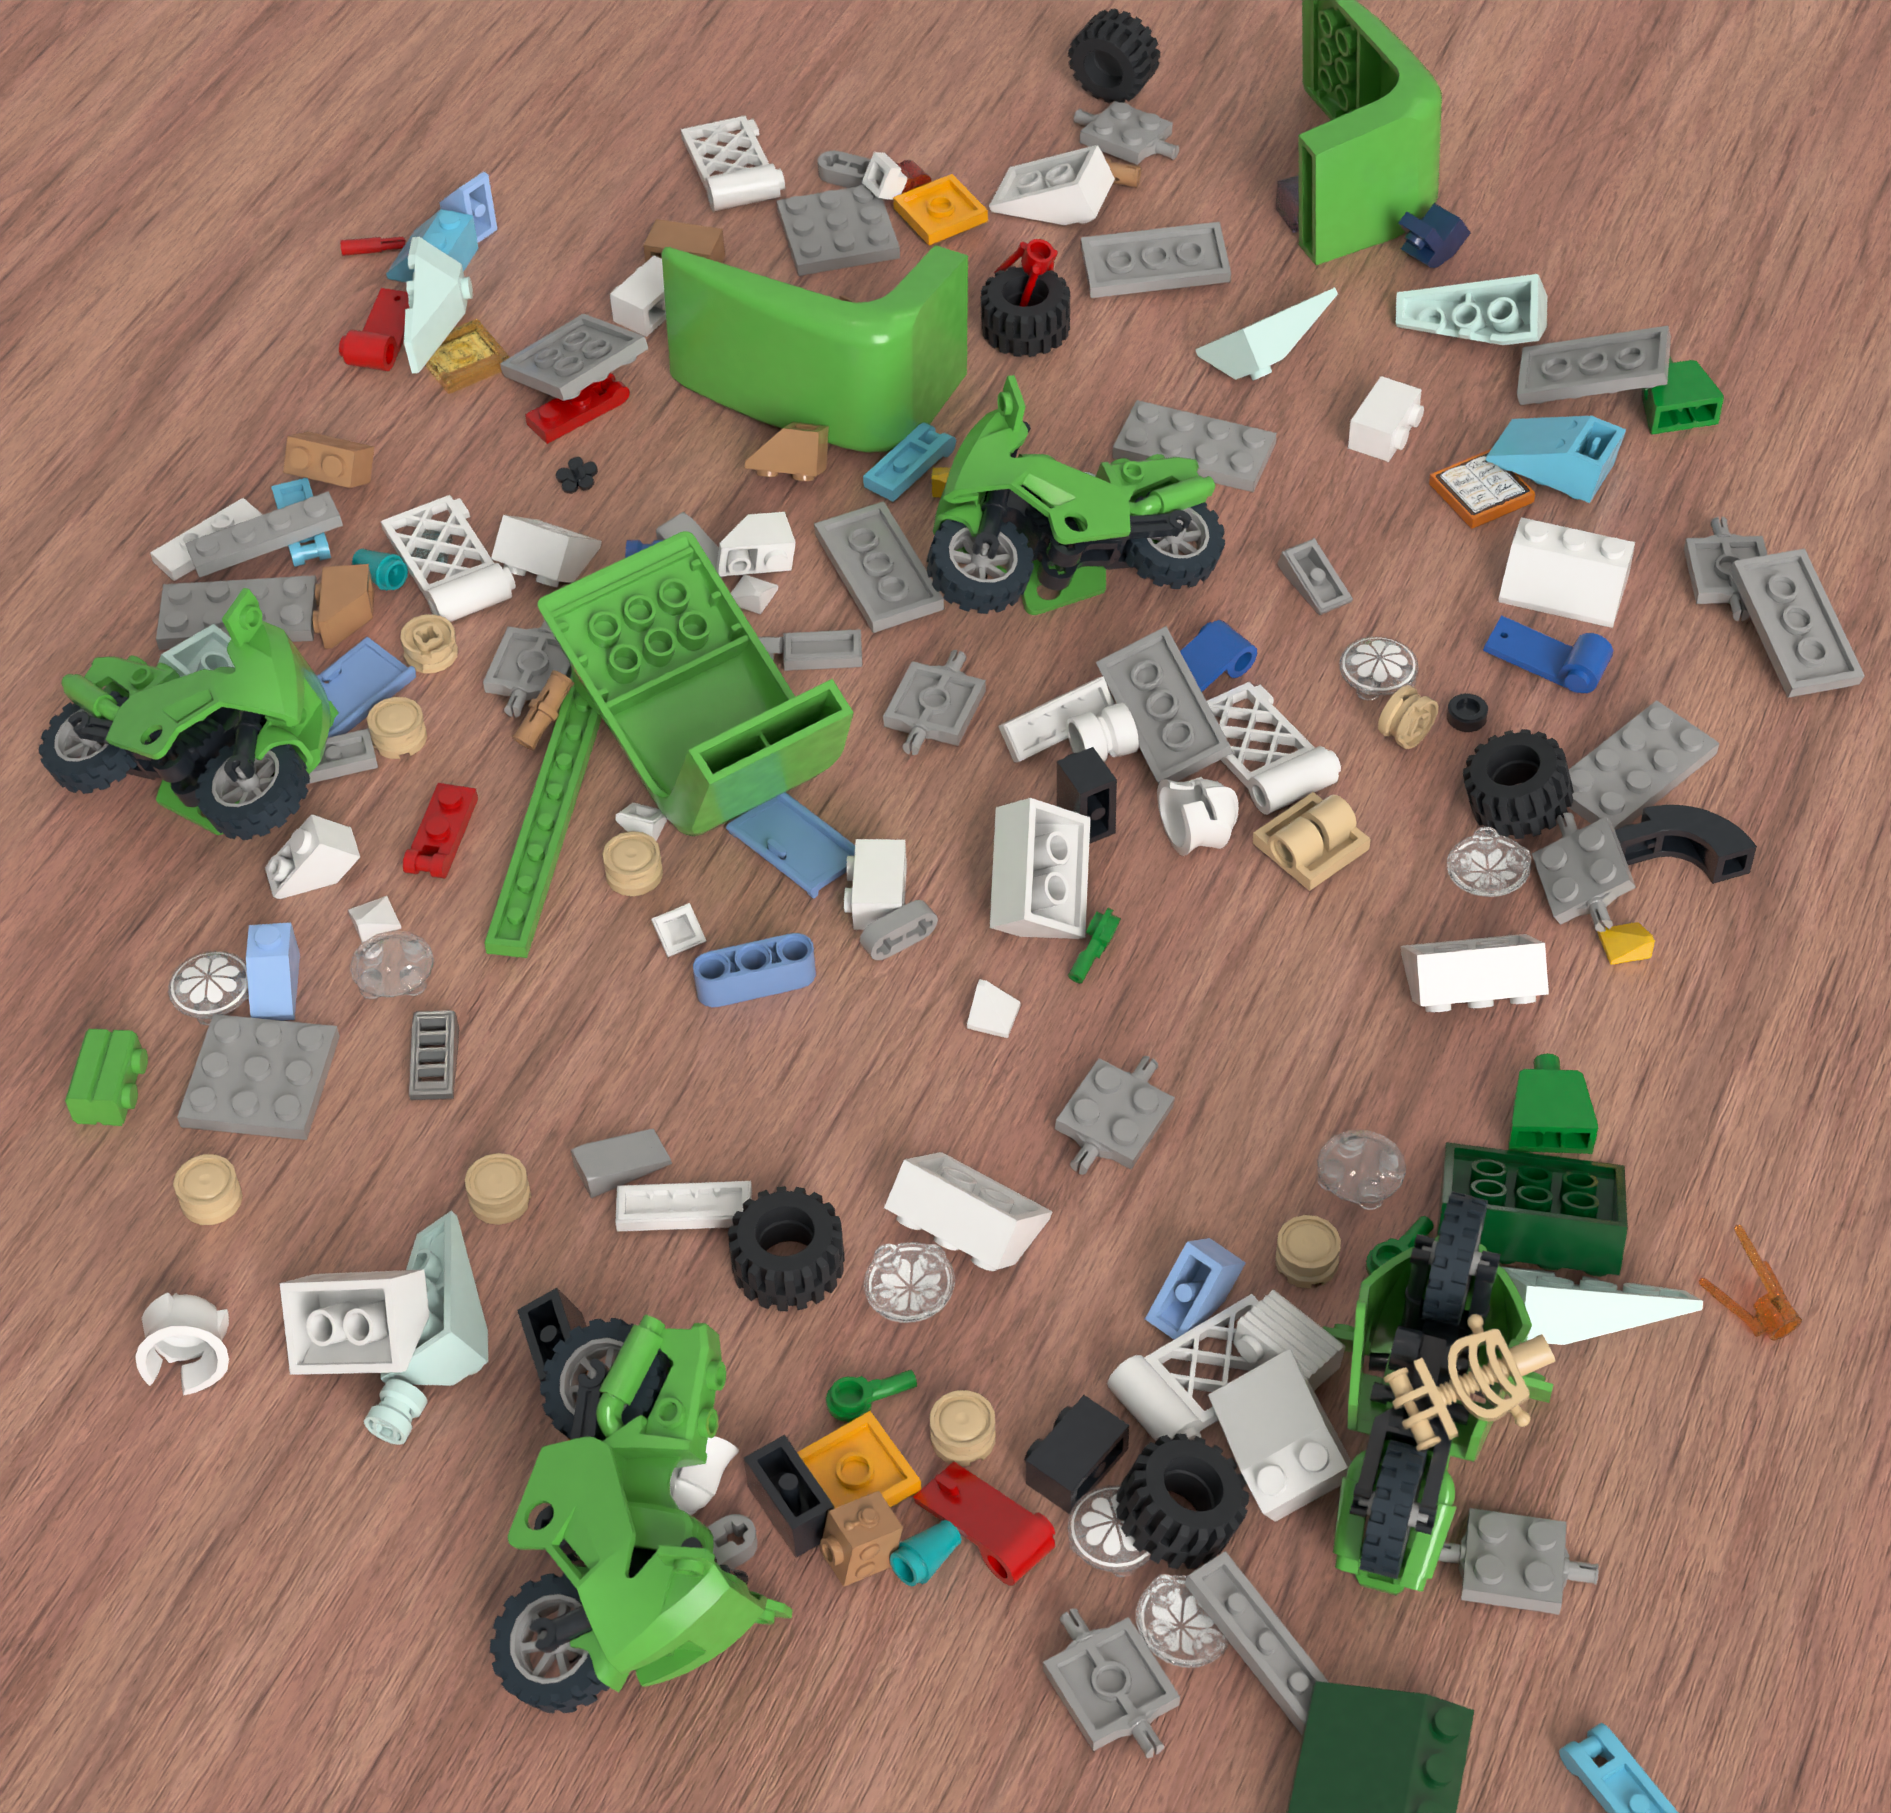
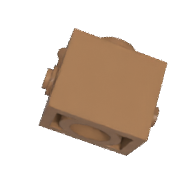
M876 1491L828 1512L823 1538L820 1542V1551L842 1586L845 1587L891 1567L890 1555L898 1549L903 1526L880 1491Z

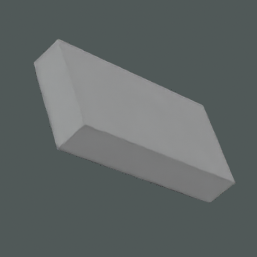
M861 629L783 633L785 671L862 667Z

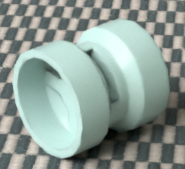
M389 1379L379 1394L381 1399L379 1405L371 1407L364 1420V1424L372 1434L381 1440L400 1445L404 1444L412 1430V1418H417L421 1415L427 1404V1398L419 1389L408 1382L399 1379Z

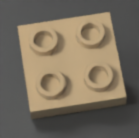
M1312 792L1253 832V844L1309 891L1370 848V838L1356 827V817L1352 808L1338 795H1330L1323 800Z

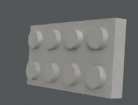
M1220 222L1081 237V251L1090 298L1231 282V270Z
M1669 326L1523 347L1517 388L1519 404H1541L1548 401L1576 399L1583 396L1666 385L1671 344Z
M1136 400L1113 445L1112 458L1143 461L1152 455L1162 454L1165 458L1183 457L1196 459L1199 465L1198 476L1203 478L1210 476L1214 483L1254 492L1276 445L1277 433Z
M884 501L814 523L815 535L873 633L944 610V599L941 593L933 588V580L931 577H928L925 567Z
M1805 549L1733 561L1729 571L1787 698L1860 685L1865 675Z
M316 575L163 584L156 635L159 650L171 649L212 624H215L230 637L222 618L243 588L250 589L258 600L259 608L262 611V621L282 628L292 642L313 641V611L316 610L317 604L315 598Z
M1167 626L1096 662L1116 703L1123 702L1131 712L1138 733L1139 748L1158 785L1162 779L1178 782L1233 754L1229 742Z
M1656 700L1569 769L1574 793L1572 794V806L1568 808L1591 824L1607 817L1613 824L1614 830L1620 829L1625 825L1631 824L1642 815L1643 808L1653 806L1714 757L1718 752L1719 742Z

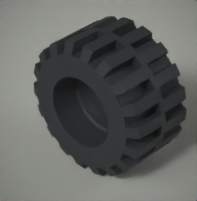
M1110 9L1109 12L1106 10L1100 11L1090 19L1072 40L1071 48L1068 50V57L1071 58L1068 63L1070 69L1075 71L1073 76L1076 81H1080L1083 84L1081 87L1086 92L1089 90L1093 93V97L1096 99L1101 97L1107 103H1112L1113 101L1124 103L1126 100H1132L1155 74L1160 64L1158 61L1161 57L1160 50L1156 49L1158 46L1157 39L1151 36L1152 31L1148 26L1144 27L1141 24V19L1137 16L1134 19L1129 12L1123 11L1119 13L1117 9Z
M1008 267V270H1000L995 273V277H989L985 281V286H982L981 330L984 339L989 340L991 347L999 348V352L1004 354L1013 353V356L1021 357V355L1033 357L1038 353L1046 354L1051 352V348H1058L1062 345V340L1067 339L1070 330V289L1066 286L1067 282L1064 278L1058 277V273L1052 270L1038 276L1026 307L1019 306L1029 279V275L1024 272L1023 267Z
M1522 729L1520 733H1513V730L1505 731V735L1500 737L1494 735L1488 738L1487 744H1479L1474 749L1476 755L1468 756L1466 760L1467 767L1463 768L1464 785L1475 820L1479 825H1483L1485 831L1490 834L1497 831L1498 837L1505 839L1509 835H1514L1515 839H1524V836L1527 834H1532L1534 837L1542 834L1541 830L1545 828L1550 830L1557 825V817L1561 815L1564 819L1563 813H1568L1567 807L1572 806L1574 790L1565 753L1562 748H1559L1558 742L1553 738L1547 739L1545 733L1538 731L1535 734H1531V730Z
M786 1186L776 1187L777 1192L771 1194L764 1190L758 1193V1200L754 1201L749 1198L742 1204L743 1212L736 1211L732 1218L733 1226L729 1227V1249L735 1282L739 1289L744 1288V1295L749 1300L753 1301L758 1298L759 1306L769 1309L773 1304L777 1305L778 1311L788 1312V1306H797V1310L806 1309L807 1302L812 1300L815 1304H818L824 1300V1291L832 1293L837 1287L836 1278H842L845 1257L840 1218L835 1216V1208L830 1202L823 1204L822 1196L816 1192L809 1196L806 1195L805 1188L796 1187L794 1191H787ZM788 1241L799 1242L807 1246L801 1252L789 1256H778L767 1252L772 1246Z
M1176 1434L1173 1439L1165 1435L1158 1437L1155 1444L1150 1442L1139 1454L1117 1491L1116 1501L1119 1502V1505L1116 1508L1117 1519L1125 1521L1121 1527L1125 1536H1132L1135 1539L1133 1546L1139 1552L1143 1549L1151 1554L1149 1559L1158 1564L1161 1559L1167 1561L1169 1568L1179 1569L1182 1563L1185 1564L1187 1569L1198 1568L1201 1562L1206 1564L1218 1554L1220 1555L1245 1519L1248 1511L1245 1507L1249 1503V1493L1243 1490L1247 1483L1242 1474L1235 1472L1238 1465L1232 1458L1226 1459L1221 1455L1224 1451L1217 1445L1211 1448L1205 1444L1206 1439L1195 1436L1193 1440H1189L1186 1434ZM1168 1491L1186 1498L1196 1511L1179 1505L1170 1496Z

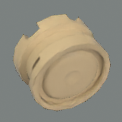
M421 615L407 622L401 630L400 639L404 649L405 662L407 666H413L417 672L436 673L445 670L457 658L458 647L455 643V630L452 623L445 617Z
M1406 685L1395 692L1385 705L1378 721V730L1384 736L1392 735L1395 737L1396 743L1401 747L1411 749L1418 745L1430 731L1437 717L1439 706L1435 700L1427 696L1421 697L1414 687Z
M406 697L387 698L375 704L369 711L367 723L373 747L379 750L380 755L387 758L400 759L401 754L409 753L412 756L425 745L427 732L423 721L424 718L421 707L414 700Z
M631 831L613 837L605 845L602 853L607 883L613 891L626 896L644 895L654 890L661 882L663 876L659 845L653 837L643 832Z
M496 1153L480 1158L468 1169L465 1177L466 1191L471 1210L478 1219L485 1223L500 1225L518 1219L528 1209L531 1192L526 1169L520 1160L508 1154Z
M204 1154L191 1158L175 1174L173 1185L182 1212L194 1223L214 1225L224 1222L233 1216L241 1205L243 1194L233 1165L224 1157Z
M1310 1215L1294 1217L1283 1224L1278 1233L1275 1261L1279 1274L1283 1273L1288 1278V1283L1302 1288H1311L1312 1284L1320 1282L1324 1285L1333 1279L1338 1270L1341 1244L1337 1229L1329 1221Z
M961 1390L943 1395L934 1404L930 1413L931 1445L936 1455L948 1464L954 1461L960 1466H971V1462L978 1459L983 1461L992 1452L996 1443L995 1412L987 1399L978 1393Z

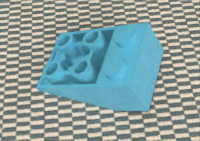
M1594 416L1512 419L1488 453L1486 461L1497 465L1503 470L1512 471L1532 479L1537 484L1547 485L1564 492L1571 498L1581 499L1590 503L1614 466L1626 429Z

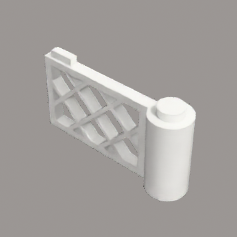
M746 116L681 129L682 140L707 191L709 204L713 212L780 197V190L785 189L782 170L775 169L773 163L769 164L756 138L759 135V129L754 119L747 120ZM742 129L737 135L728 133L730 131ZM702 137L708 138L705 142L695 140ZM718 141L728 143L725 147L715 145ZM739 146L749 148L746 152L736 150ZM706 153L716 155L713 159L703 157ZM727 158H728V159H732V160H736V162H735L734 164L727 163V162H724V161H725ZM747 163L756 165V167L746 168L744 166ZM714 171H719V172H723V173H724V174H719V175L710 176Z
M450 495L382 520L381 525L384 533L407 565L409 573L425 596L432 614L445 617L448 621L452 622L511 599V590L515 589L516 585L509 568L505 567L502 569L499 563L493 562L467 522L466 518H469L470 515L460 498L453 500ZM448 510L450 513L447 522L431 520L433 515ZM404 526L416 527L412 536L396 533L395 530ZM425 529L441 532L437 541L421 538ZM449 535L465 537L462 546L446 543ZM415 548L431 551L427 559L411 556ZM445 553L455 555L456 557L451 565L437 562L439 554ZM465 558L482 562V564L473 568L461 567ZM430 571L446 574L444 579L429 584L426 580Z
M1247 682L1207 700L1214 716L1222 717L1219 726L1225 737L1243 739L1242 746H1231L1233 754L1221 759V761L1249 789L1255 806L1263 814L1268 815L1338 781L1341 765L1336 754L1322 746L1315 748L1272 705L1273 697L1261 685L1254 687L1250 682ZM1248 698L1254 704L1253 709L1232 707L1234 703ZM1228 718L1249 721L1247 728L1226 725ZM1256 722L1273 724L1276 730L1275 732L1256 730L1254 727ZM1250 741L1271 743L1269 751L1250 749L1248 747ZM1278 744L1295 746L1298 751L1291 754L1276 752ZM1244 760L1266 762L1265 766L1252 772L1243 765Z
M1250 1294L1148 1356L1135 1355L1128 1358L1113 1371L1107 1382L1108 1388L1155 1441H1157L1158 1437L1165 1435L1173 1439L1176 1434H1186L1189 1440H1193L1195 1436L1201 1437L1200 1431L1219 1419L1213 1407L1204 1411L1192 1398L1193 1389L1214 1392L1229 1383V1368L1251 1371L1260 1366L1246 1361L1243 1357L1231 1355L1232 1341H1234L1236 1333L1234 1322L1258 1304L1259 1301L1253 1294ZM1206 1337L1227 1340L1225 1354L1198 1350L1199 1342ZM1171 1358L1191 1361L1189 1376L1169 1373L1162 1364ZM1196 1362L1223 1366L1222 1381L1195 1377Z

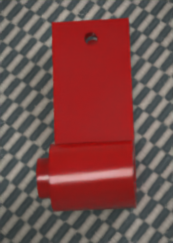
M387 288L380 289L363 330L351 329L340 340L339 354L343 357L345 364L388 372L392 369L404 342L405 311L410 309L409 295L406 291Z
M954 1461L913 1496L917 1505L939 1520L951 1522L962 1536L977 1545L990 1571L1008 1586H1013L1056 1546L1053 1538L1056 1534L1055 1529L1044 1515L1039 1512L1032 1514Z

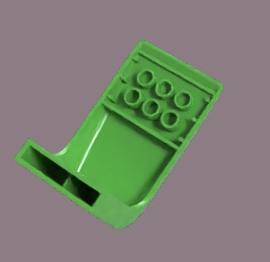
M1302 0L1303 87L1331 120L1298 135L1299 246L1315 265L1378 245L1404 234L1405 231L1399 225V221L1404 214L1409 212L1422 220L1438 199L1442 112L1441 89L1433 75L1414 53L1377 16L1357 0Z
M935 245L890 293L870 302L854 303L832 298L671 247H665L662 250L670 375L685 388L750 418L779 428H784L792 422L829 426V444L861 452H888L896 447L921 423L925 422L930 425L967 375L968 255Z
M683 531L539 599L538 608L598 712L627 756L649 795L663 815L680 833L693 837L702 835L817 777L832 766L843 753L854 712L834 680L830 679L798 696L794 695L691 532Z

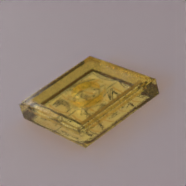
M475 319L453 328L425 366L444 390L451 394L502 372L500 363L510 357L482 323Z

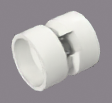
M1123 702L1104 707L1102 711L1098 712V716L1092 712H1087L1067 720V733L1073 753L1094 747L1105 762L1108 753L1112 757H1121L1137 752L1139 748L1138 733L1134 719Z

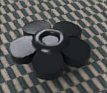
M575 457L568 461L569 469L564 467L556 472V479L562 483L563 491L572 494L578 490L579 486L584 491L592 488L595 484L593 477L598 473V468L592 461L584 464L582 458Z

